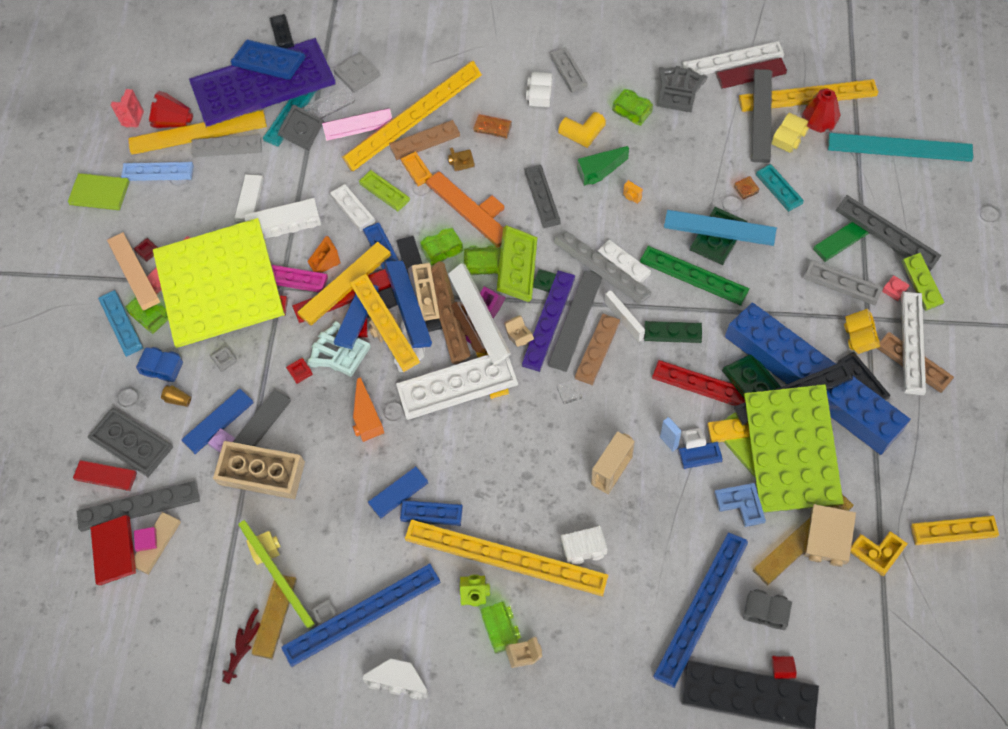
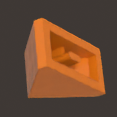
M329 236L323 239L307 261L313 272L323 273L341 264L337 249Z

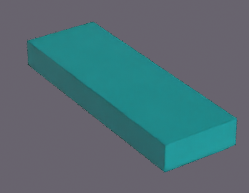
M772 164L756 172V176L788 212L803 204L804 200Z

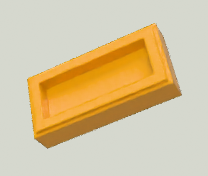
M416 151L401 158V163L417 187L426 183V180L432 177V174Z

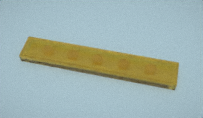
M842 494L844 504L829 507L850 511L854 505ZM811 517L753 569V572L767 586L806 551Z

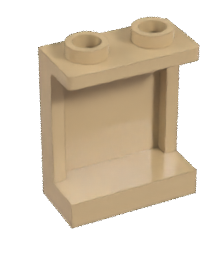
M814 504L810 512L811 521L804 556L809 557V560L813 562L825 560L830 561V565L842 567L850 559L856 512Z

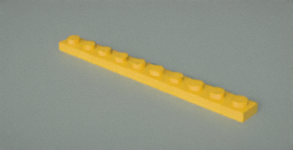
M470 61L344 154L342 158L349 169L354 171L482 76L475 62Z
M411 520L405 536V541L602 597L609 576L608 574Z

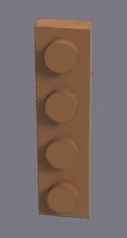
M450 120L389 145L397 161L415 151L418 153L460 137V132L454 121Z
M602 314L576 372V380L590 385L594 384L619 327L620 319Z
M888 332L880 341V347L877 349L903 366L902 340ZM925 357L926 383L942 393L951 383L954 376Z

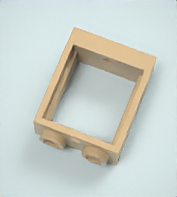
M617 431L592 469V486L609 495L633 458L635 441L631 436Z

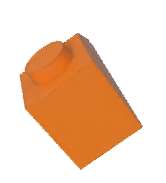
M360 377L357 379L353 413L355 425L352 428L356 437L360 436L362 441L365 442L384 434V430Z

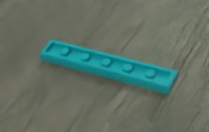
M316 91L289 99L263 136V141L279 147L284 138L278 136V132L290 109L295 105L304 110Z

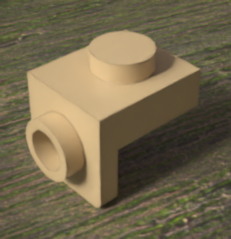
M520 315L504 322L509 339L517 347L526 345L529 341L534 340L532 332L525 326Z
M536 637L530 638L527 642L509 644L505 647L511 668L532 665L542 657V648Z

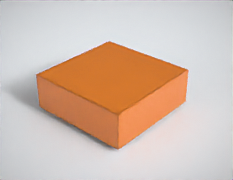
M493 195L479 205L492 218L505 209L504 205Z

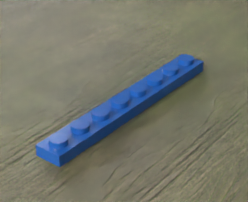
M728 532L654 674L655 680L673 688L676 686L748 545L747 539Z
M428 564L281 648L290 666L293 667L441 582L431 564Z

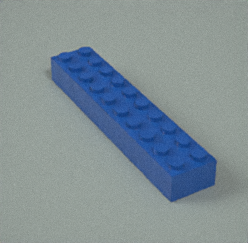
M753 302L729 324L725 334V338L746 354L752 355L759 360L766 369L786 384L836 364ZM853 377L852 381L827 391L831 418L880 455L899 437L911 420L855 377Z

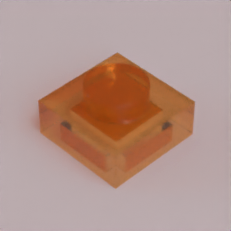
M750 176L734 183V188L743 200L759 193V187Z

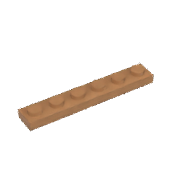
M439 261L431 267L440 322L451 362L457 365L471 355L465 334L462 331V325L453 315L454 311L451 305L455 303L445 264Z

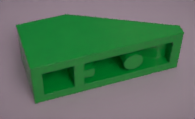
M629 146L579 158L577 170L583 185H593L602 181L628 160Z

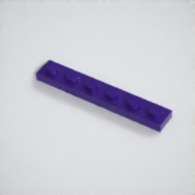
M557 271L533 333L534 340L530 341L522 367L538 372L541 371L574 284L575 275Z

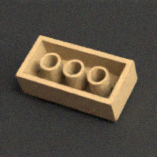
M224 441L213 479L222 486L295 499L305 461L298 454Z

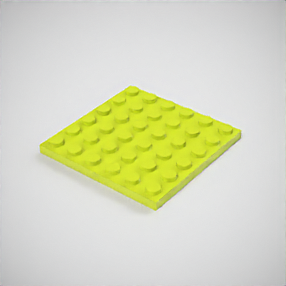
M259 218L153 249L173 342L176 348L285 315Z

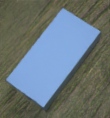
M668 417L663 420L660 438L673 452L678 448L681 430Z

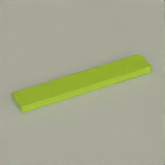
M245 520L238 523L239 528L305 626L309 629L315 626V622Z

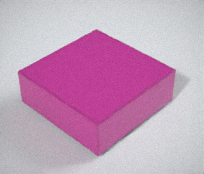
M155 527L134 530L136 552L157 548Z

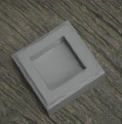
M227 346L210 356L221 372L238 362Z
M329 599L311 609L319 625L338 615Z

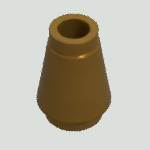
M166 385L161 394V399L165 403L185 407L189 406L192 399L191 396L174 385Z

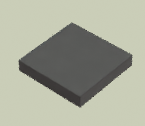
M293 105L278 132V136L309 151L324 120Z

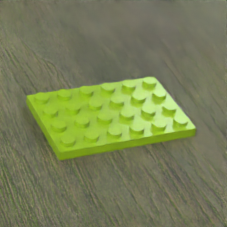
M826 384L745 393L756 487L763 513L812 508L814 504L826 507L843 505Z

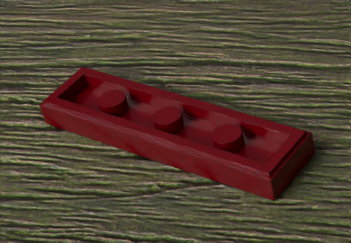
M782 58L717 72V79L721 88L724 89L754 82L755 69L772 70V77L787 74V68Z

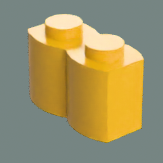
M868 309L845 316L844 328L850 335L848 344L851 350H855L857 354L880 347L875 321Z

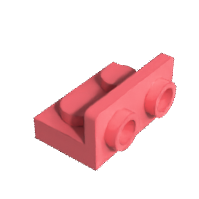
M126 89L121 97V102H111V107L122 126L138 128L144 111L134 91Z

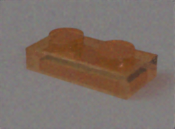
M478 114L474 125V132L508 138L512 121Z

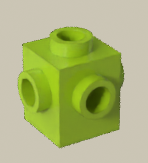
M472 574L460 577L461 605L476 607L486 604V596H490V583H486L485 576Z

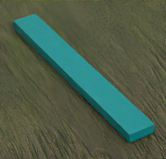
M829 133L828 151L972 162L973 144Z

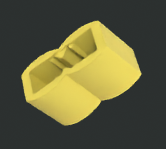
M789 112L773 136L772 145L791 153L793 149L799 147L800 138L806 136L809 127H807L808 121Z

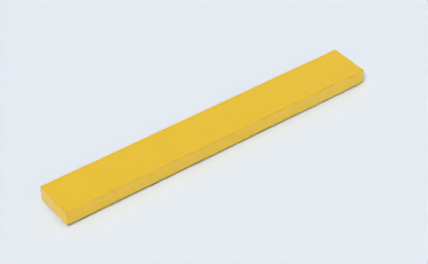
M871 79L772 91V109L807 105L819 90L825 88L833 90L838 101L876 97L878 89L875 80ZM753 93L739 95L738 100L741 111H753Z
M262 110L244 114L208 127L203 122L128 138L129 150L131 155L192 143V139L216 138L267 127L265 114Z

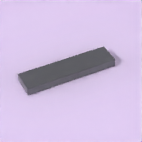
M542 165L524 168L543 228L560 225L561 220Z
M274 389L233 442L256 446L291 402L290 398Z

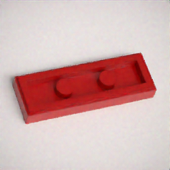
M80 460L73 479L75 481L131 491L137 473L134 470Z

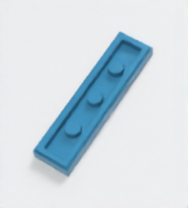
M111 291L99 297L100 304L125 356L127 357L144 349L116 291Z

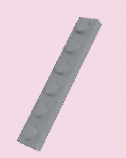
M566 231L556 237L555 244L638 304L650 297L652 292L643 284L638 283L629 274L624 273L615 264L610 263L601 254L596 253L587 244L575 238L573 234Z

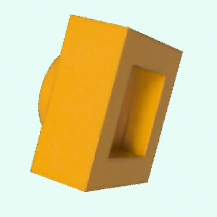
M628 180L624 184L623 195L628 200L638 204L642 200L643 189Z

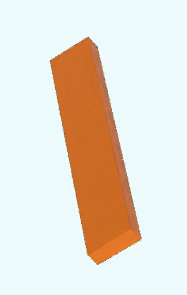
M440 171L426 180L428 187L497 248L501 246L503 227Z

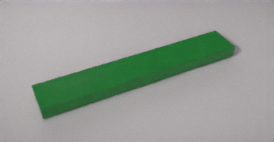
M650 246L646 248L640 259V263L740 306H742L750 289Z

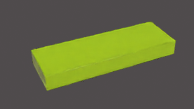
M372 170L359 180V184L397 212L410 201L409 196Z

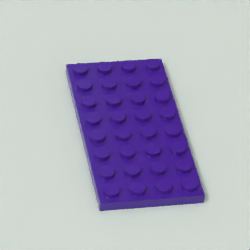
M317 39L306 40L294 44L295 47L287 48L302 52L306 57L290 80L232 65L189 78L206 127L335 85V78Z

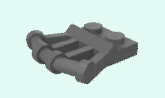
M677 65L676 67L665 69L660 67L659 76L662 88L658 107L692 112L696 92L706 82L707 76L695 72L692 68L684 69ZM674 74L672 84L667 85L665 75ZM679 75L686 76L683 87L676 86ZM690 77L697 80L692 89L688 88Z

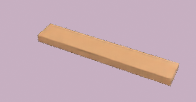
M122 232L108 239L107 242L142 310L144 311L160 303L125 234Z

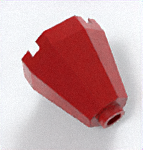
M828 88L819 90L808 102L802 113V118L808 121L807 127L819 133L825 132L826 129H829V131L834 130L841 116L837 96L833 90Z
M158 91L155 94L154 98L157 101L151 104L149 115L150 127H184L192 122L193 113H191L189 107L166 92Z

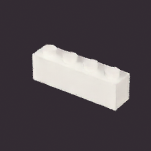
M314 198L244 215L245 222L259 218L264 239L321 225Z

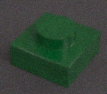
M539 269L533 282V288L550 292L556 274Z

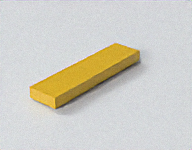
M994 515L911 524L915 545L996 538L999 536Z

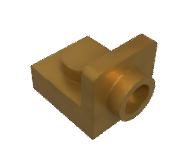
M453 147L450 148V155L447 156L449 165H453L454 171L475 167L471 149L455 153Z

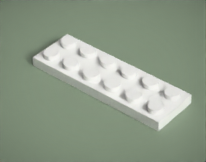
M489 355L412 378L396 385L406 419L409 420L517 386L518 382L509 356L495 365L492 363Z

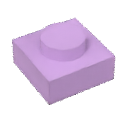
M220 428L208 444L220 453L223 442H233L235 438Z

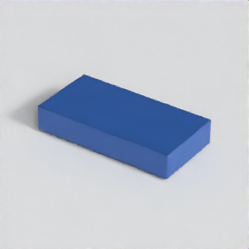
M718 441L686 449V447L680 448L678 451L683 469L723 461Z

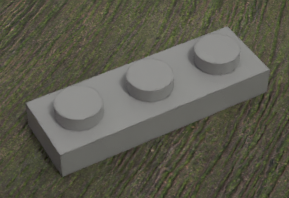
M564 47L551 52V58L571 92L586 88L587 81L568 49Z

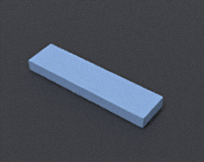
M192 162L123 163L121 178H128L129 181L192 180L194 165Z

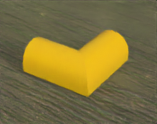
M593 112L582 125L565 117L560 123L558 133L588 148L605 127L606 119L600 113Z
M891 531L879 546L860 534L851 546L850 553L881 576H884L908 543Z

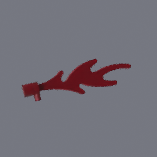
M257 608L251 613L244 634L243 629H238L235 640L237 654L235 656L234 653H230L228 671L223 670L222 672L224 674L222 682L230 684L232 678L237 677L233 672L244 655L252 648L248 644L252 641L261 625L257 621L252 628L254 619L259 612Z

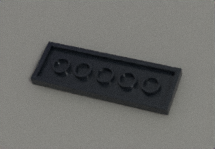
M688 660L682 705L800 729H815L819 685L774 678L772 676Z

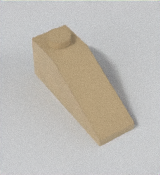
M430 263L412 265L408 268L409 278L424 321L439 319L440 315Z

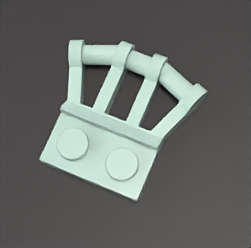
M335 321L332 323L333 326L321 332L317 342L312 344L311 357L308 359L307 365L313 368L318 366L331 367L335 371H340L352 377L371 346L370 343L357 338L352 350L337 346L339 349L336 352L323 346L325 342L334 345L335 337L332 335L338 332L341 326ZM319 353H323L333 359H318Z

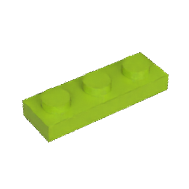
M921 253L903 259L901 262L916 293H922V306L924 310L928 311L943 305L945 302Z

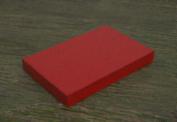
M124 515L90 527L96 585L101 586L135 574L136 567L130 517Z

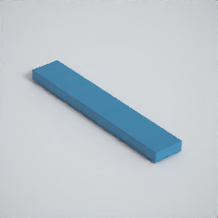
M667 210L664 224L666 229L774 246L777 227Z

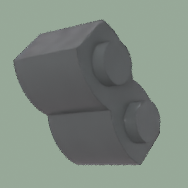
M755 589L750 591L747 596L743 619L771 628L786 630L789 623L792 601L787 600V597L783 595H775L774 597L767 595L763 590Z

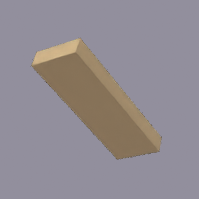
M161 513L153 526L156 528L157 548L139 551L135 554V567L137 570L149 575L180 525V520L166 513Z

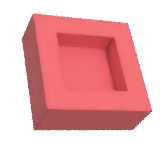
M893 275L882 292L899 301L902 292H906L910 285Z

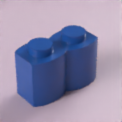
M156 347L145 348L136 368L139 374L175 382L183 361L176 352H162Z

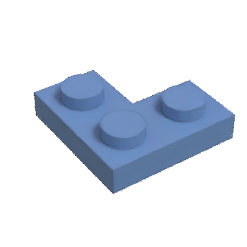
M755 483L715 490L714 494L719 512L739 508L745 527L765 523L766 519Z

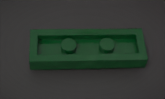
M645 321L644 341L702 343V323Z

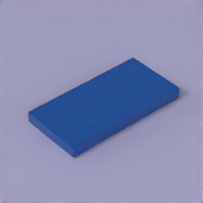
M246 39L230 62L232 66L290 80L306 57L302 52Z

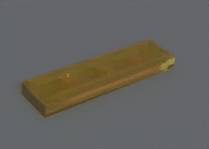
M283 575L294 591L297 579ZM275 580L251 652L253 656L273 660L290 602Z

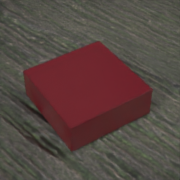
M146 238L133 249L135 253L147 262L154 256L153 249L158 247Z

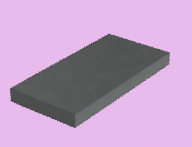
M112 408L88 435L89 440L148 478L173 448L172 444L115 408Z

